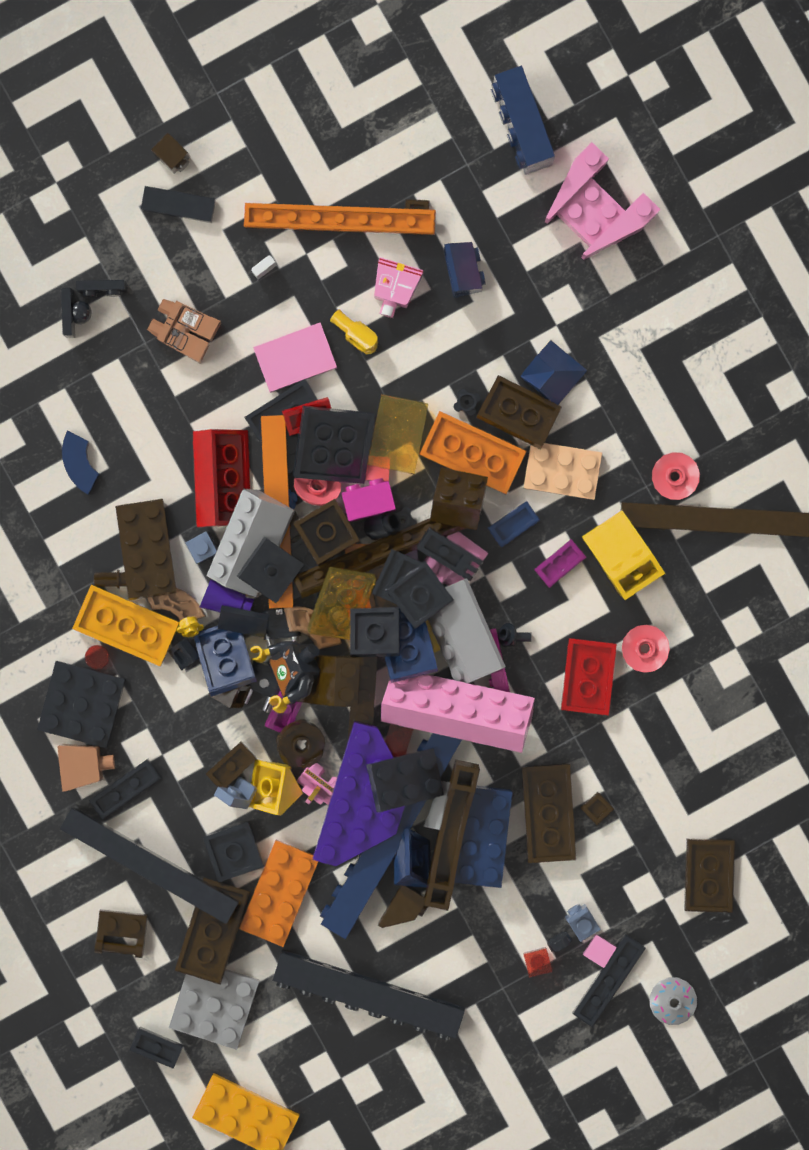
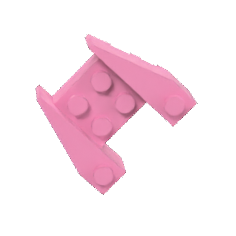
M592 142L575 158L545 220L548 224L557 215L589 246L581 257L583 260L640 232L660 211V208L644 193L625 211L592 179L609 160Z

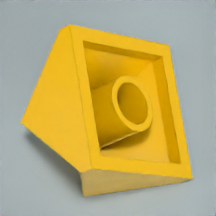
M255 760L251 784L257 787V791L249 807L281 816L303 792L293 776L290 766Z

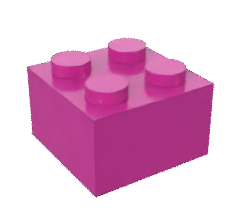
M383 478L369 481L370 486L361 488L360 484L345 487L346 492H342L348 521L354 522L384 512L396 511L389 481L384 482Z

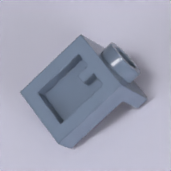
M238 777L234 787H218L214 796L230 807L248 809L257 791V787L244 778Z
M577 904L567 911L568 915L565 918L580 942L601 930L586 904L582 906Z

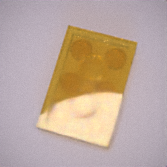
M381 394L367 466L415 474L428 403Z
M329 567L307 627L309 634L350 640V609L366 607L376 581L374 574Z

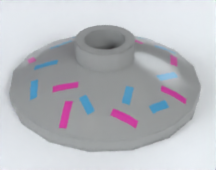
M668 977L659 981L653 987L650 994V1008L653 1015L659 1021L668 1025H679L688 1021L697 1007V996L693 987L687 981L678 977ZM672 999H677L678 1005L672 1007L670 1005V1001Z

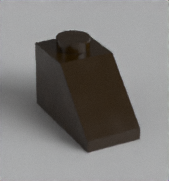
M400 886L380 918L378 926L385 928L414 921L418 915L422 917L428 906H424L425 895L411 886Z

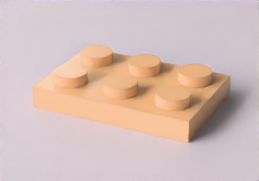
M544 443L540 450L530 445L523 489L594 500L602 452Z

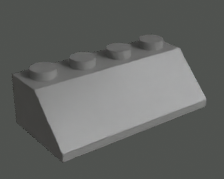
M243 489L207 576L227 588L259 597L260 592L239 579L237 575L264 537L280 547L295 510L259 490Z
M466 578L445 587L454 600L428 620L432 627V632L440 645L442 655L451 670L452 678L455 681L469 683L505 668V664L468 579Z

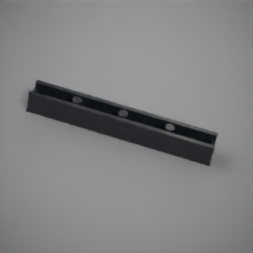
M71 808L60 827V830L225 924L229 922L230 917L240 902L77 808Z

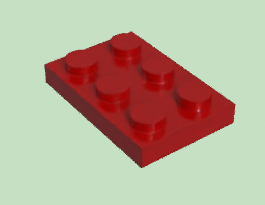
M569 638L561 710L609 715L617 644Z

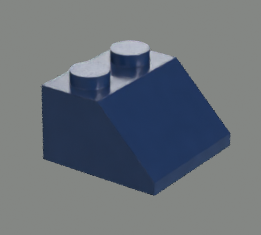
M472 242L444 244V255L454 298L482 292V285H486L484 272L479 271L477 262L481 261L478 247L474 248Z

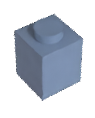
M207 531L185 542L196 564H201L214 557L218 550L210 533Z

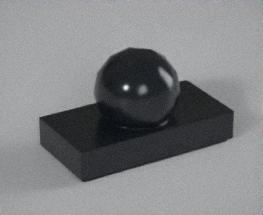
M70 287L62 288V335L66 338H75V324L81 325L88 322L91 318L92 310L89 304L84 301L74 302L73 289Z

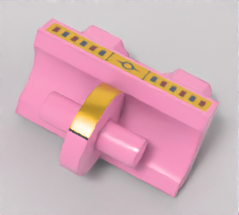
M315 763L310 768H306L297 782L304 787L302 791L309 796L305 801L308 805L312 800H315L320 805L323 802L329 805L337 777H332L329 782H326L321 778L325 770L318 763Z

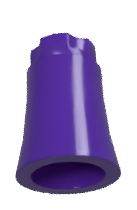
M211 579L199 608L220 613L221 606L224 605L250 611L254 599L245 597L246 594L227 588Z

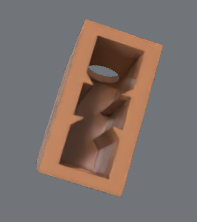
M71 744L57 746L62 792L103 780L102 770L115 769L114 755L101 756L99 746Z

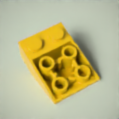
M622 510L582 536L624 600L665 574L648 546Z

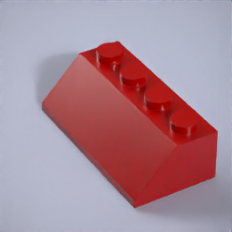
M208 429L193 431L197 527L228 526L242 490L250 489L248 430Z

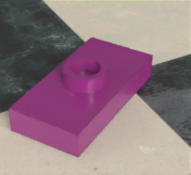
M570 539L534 570L550 588L583 561L586 556Z

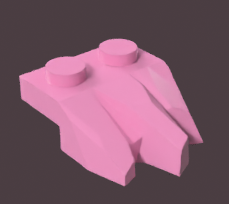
M460 532L447 536L448 539L482 560L488 555L485 550ZM429 556L424 560L442 584L445 583L450 586L465 579ZM474 561L471 563L477 568L480 566L476 564ZM467 569V571H466L467 573H469V574H471V575L474 574L472 571H470L469 569Z

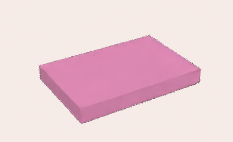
M321 323L253 347L270 393L337 368Z

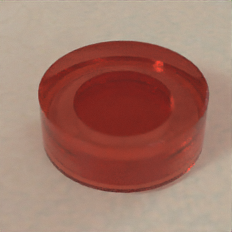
M101 645L91 646L85 653V661L93 669L105 667L110 659L108 650Z

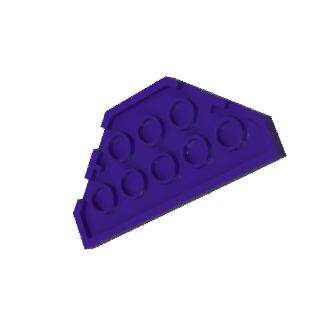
M357 721L353 723L313 855V860L338 866L397 833L405 806L376 812L366 764L394 758L378 727Z

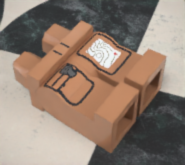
M163 299L158 311L168 316L165 324L153 319L147 330L156 336L159 342L201 364L210 344L189 332L212 342L221 322L177 300L174 303Z

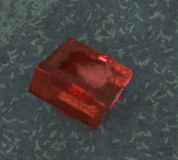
M546 947L523 953L529 977L553 972Z

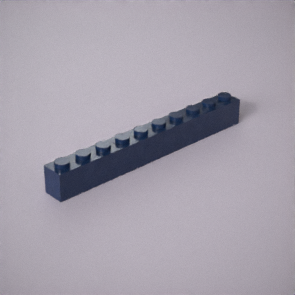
M432 733L428 740L423 738L416 751L434 748L441 777L462 739ZM427 800L406 805L397 833L358 854L359 858L355 865L353 863L349 864L344 873V876L347 877L344 884L338 883L331 895L335 897L331 906L326 904L319 916L323 918L320 925L346 939L395 856L404 829L412 827Z

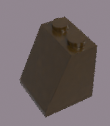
M318 655L315 659L319 666L320 674L313 683L310 695L298 702L327 706L357 707L360 658Z

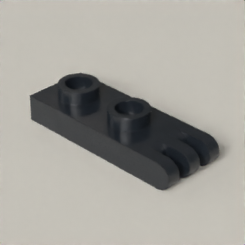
M431 527L427 529L416 546L418 550L463 578H467L468 581H471L473 576L466 572L467 569L473 573H477L479 570L471 563L474 561L476 564L482 565L484 562Z

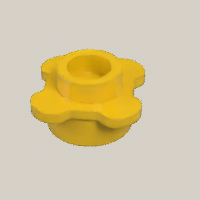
M187 617L179 622L180 627L177 628V632L182 633L183 637H193L203 630L204 626L199 624L196 617Z

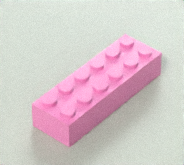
M425 674L393 683L389 680L381 705V722L522 753L533 716L535 698Z

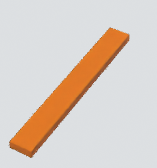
M245 203V228L435 235L436 210Z
M283 415L261 416L264 493L289 507L287 439ZM289 524L280 548L291 555ZM293 581L277 603L269 599V608L294 607Z

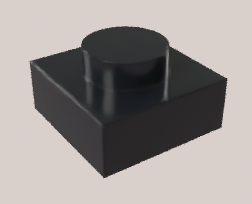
M187 638L168 651L181 671L199 658V655Z

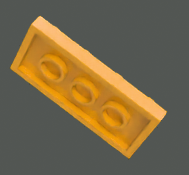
M91 585L72 629L155 665L162 666L179 622Z
M213 1073L192 1118L257 1150H283L299 1118V1114Z

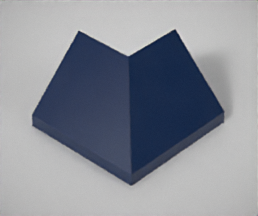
M550 340L520 377L547 400L559 405L587 370Z
M410 828L404 829L394 860V885L427 887L430 873V840Z

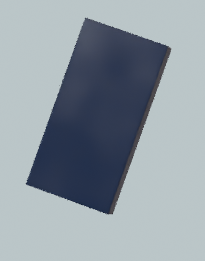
M526 501L487 529L499 546L503 547L539 522L540 519Z

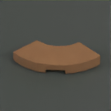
M176 588L177 593L148 597L152 610L164 609L171 611L178 616L180 621L187 617H196L197 619L206 617L203 609L199 608V603L190 594L179 588Z
M305 607L284 608L289 632L306 634L314 641L318 649L342 644L339 634L332 623L314 610Z

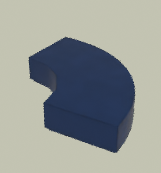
M67 430L62 445V459L65 470L72 482L89 495L100 473L92 468L88 460L87 449L89 441Z

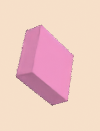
M595 934L583 955L604 968L614 953L616 946Z

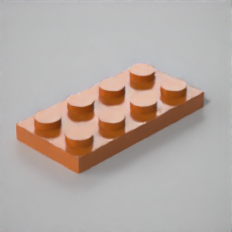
M439 411L419 455L451 470L488 477V487L506 495L526 451Z
M277 839L275 840L239 929L284 947L318 864V861L313 860V854Z

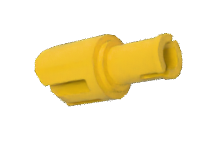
M340 309L333 314L330 322L346 333L345 339L365 354H372L376 351L378 336L361 321H352Z

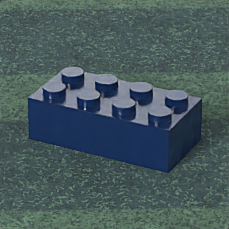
M522 65L496 74L494 82L491 84L492 89L490 90L494 102H499L500 104L499 116L503 125L507 124L508 126L507 138L511 148H516L517 156H515V160L519 170L523 169L525 175L552 166L555 155Z
M476 786L464 831L454 883L502 888L512 790Z

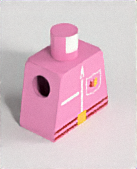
M380 257L374 293L375 299L383 301L379 314L393 318L397 306L407 308L422 279L423 270Z

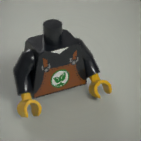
M283 641L269 645L268 649H262L258 646L251 648L250 652L252 653L260 652L257 658L252 659L258 663L265 662L267 656L271 655L269 663L283 696V699L279 696H273L269 699V703L275 706L273 708L275 712L283 713L287 709V704L290 703L292 705L310 695L313 683L320 674V669L315 659L320 651L316 645L300 644L298 641Z

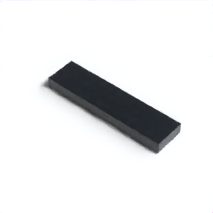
M625 934L609 961L600 970L572 1014L593 1028L646 947Z

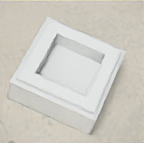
M268 255L255 265L251 271L257 279H260L277 265L273 258Z

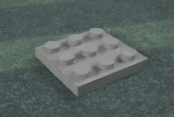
M226 969L222 984L220 985L186 974L169 1028L237 1050L259 979Z

